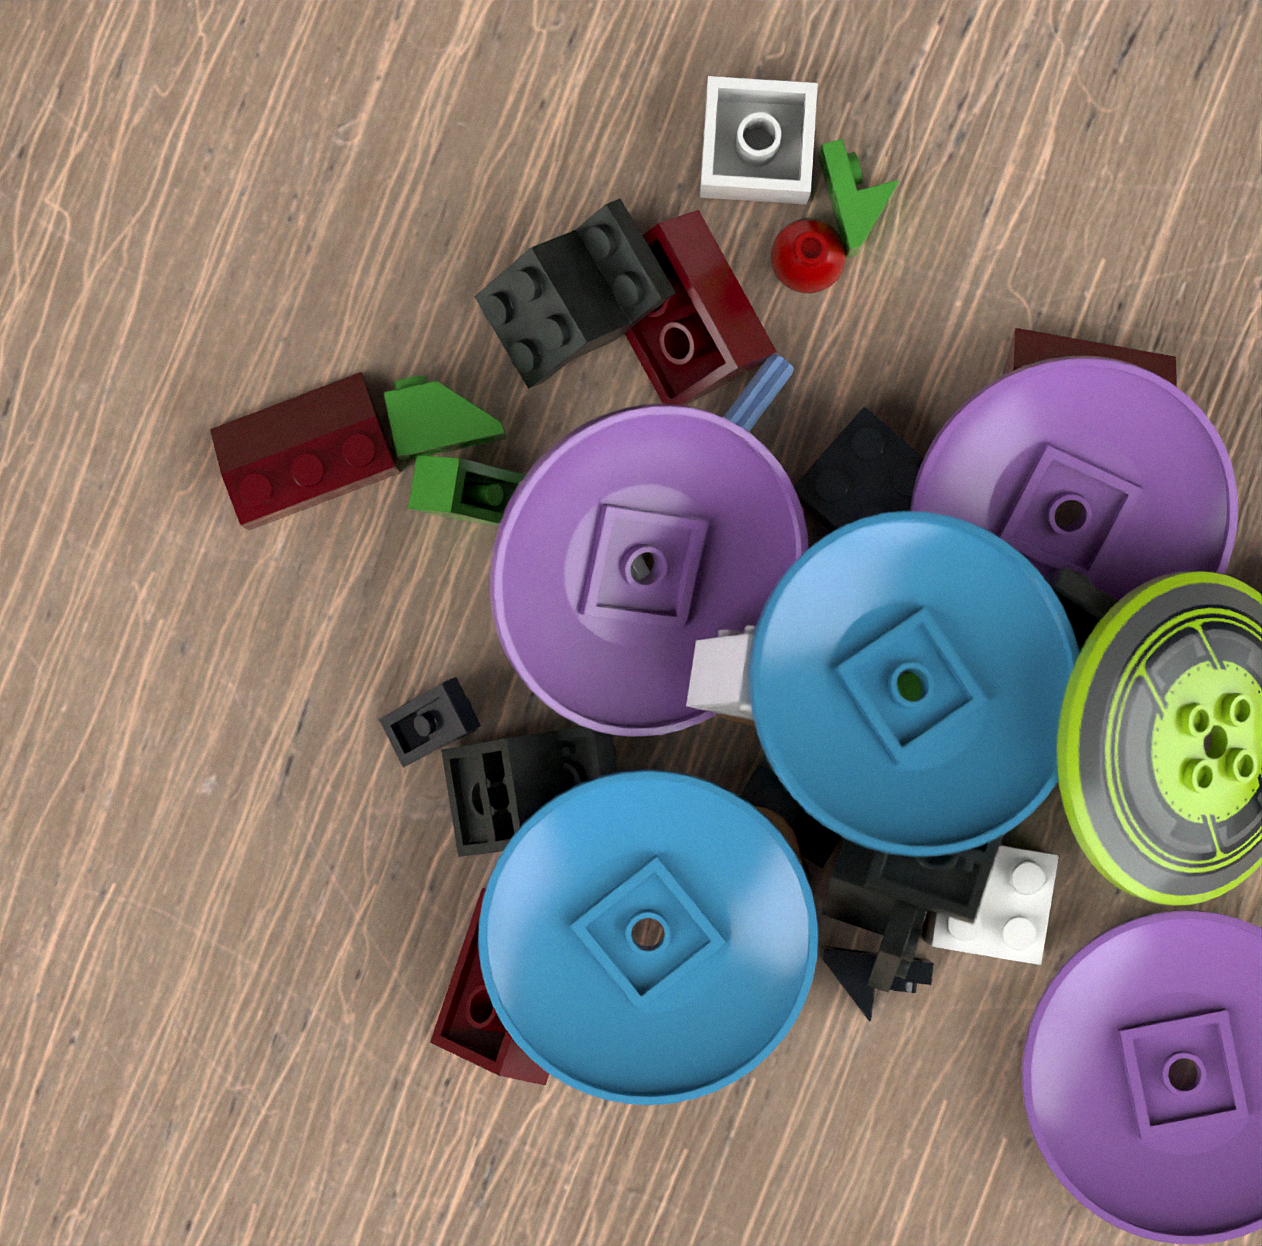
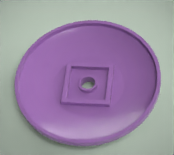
M1065 356L1025 365L1002 375L972 395L951 415L936 435L920 466L912 493L910 512H929L970 522L991 532L1011 545L1043 577L1065 566L1069 570L1084 574L1089 578L1092 585L1113 599L1121 600L1138 586L1156 577L1173 572L1202 571L1224 575L1232 554L1237 531L1238 496L1232 463L1222 439L1205 413L1184 392L1152 371L1129 362L1096 356ZM1067 500L1079 501L1082 506V513L1074 524L1060 526L1055 523L1054 514L1062 502Z
M644 404L622 408L601 415L581 425L547 450L529 470L507 505L496 535L490 566L491 608L497 635L515 672L538 698L560 715L581 726L602 733L634 737L662 735L697 725L719 714L686 706L696 640L718 638L719 630L744 632L746 626L757 625L763 607L777 582L786 570L809 549L807 528L799 498L785 470L775 456L758 439L733 422L708 411L685 405ZM650 552L654 560L651 572L643 579L634 580L631 575L632 562L641 553Z
M1173 910L1151 913L1113 926L1087 942L1061 966L1048 983L1030 1020L1021 1064L1022 1093L1028 1123L1037 1147L1061 1184L1082 1205L1113 1226L1136 1236L1173 1244H1207L1223 1242L1257 1231L1262 1228V928L1241 919L1198 910ZM1178 1059H1191L1197 1069L1195 1081L1186 1088L1179 1089L1173 1087L1168 1077L1170 1066Z

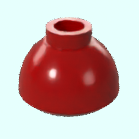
M804 218L788 224L776 236L771 248V264L777 278L786 287L800 293H817L829 288L838 280L845 266L846 252L841 236L830 224L818 219Z

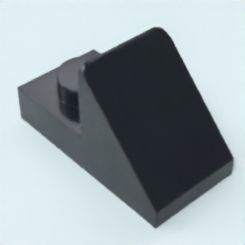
M457 677L437 685L379 719L403 768L475 732L481 726Z
M761 765L757 766L739 795L753 806L769 808L781 815L794 830L801 855L821 868L824 867L842 838L840 834L826 827L812 816L791 795L779 777Z
M821 945V959L863 1015L871 1022L875 988L867 985L878 953ZM913 957L906 978L895 976L890 990L916 993L917 984L931 985L934 963L929 959Z

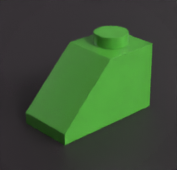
M413 376L394 382L396 390L383 392L396 454L401 462L416 459L417 455L431 456L506 440L502 422L440 382L427 383L426 376Z
M417 455L408 509L450 519L499 526L507 505L526 475L462 458Z

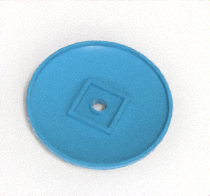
M910 511L884 513L863 518L825 536L807 549L786 570L775 585L763 607L751 645L749 695L752 715L760 742L777 776L791 795L826 827L851 841L886 853L906 856H934L955 853L980 846L1016 827L1033 813L1058 782V725L1063 698L1070 675L1079 656V649L1065 610L1052 588L1040 572L1007 542L970 522L947 515ZM902 671L913 672L921 681L922 692L919 699L915 702L905 700L898 693L896 681Z
M640 769L602 775L579 783L548 801L523 823L504 848L491 873L481 908L478 943L481 969L492 1005L513 1040L536 1064L566 1085L598 1098L625 1104L660 1105L692 1100L716 1092L752 1071L775 1050L797 1020L807 999L817 960L818 929L812 892L804 870L794 850L782 833L761 811L733 791L710 780L669 770ZM653 918L662 924L665 933L659 943L653 946H644L636 942L632 936V928L641 919Z

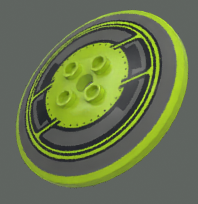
M1202 571L1173 572L1156 577L1129 592L1097 624L1082 648L1067 684L1062 702L1057 739V770L1064 809L1071 829L1092 865L1113 885L1134 897L1166 905H1191L1205 902L1235 888L1262 864V595L1246 583L1227 575ZM1211 731V746L1208 752L1205 753L1203 740Z

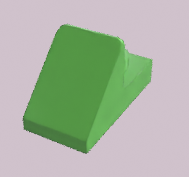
M843 139L822 144L818 157L838 230L845 246L846 258L857 256L892 197L899 180L857 191L856 185L863 183L858 157L855 152L847 153Z

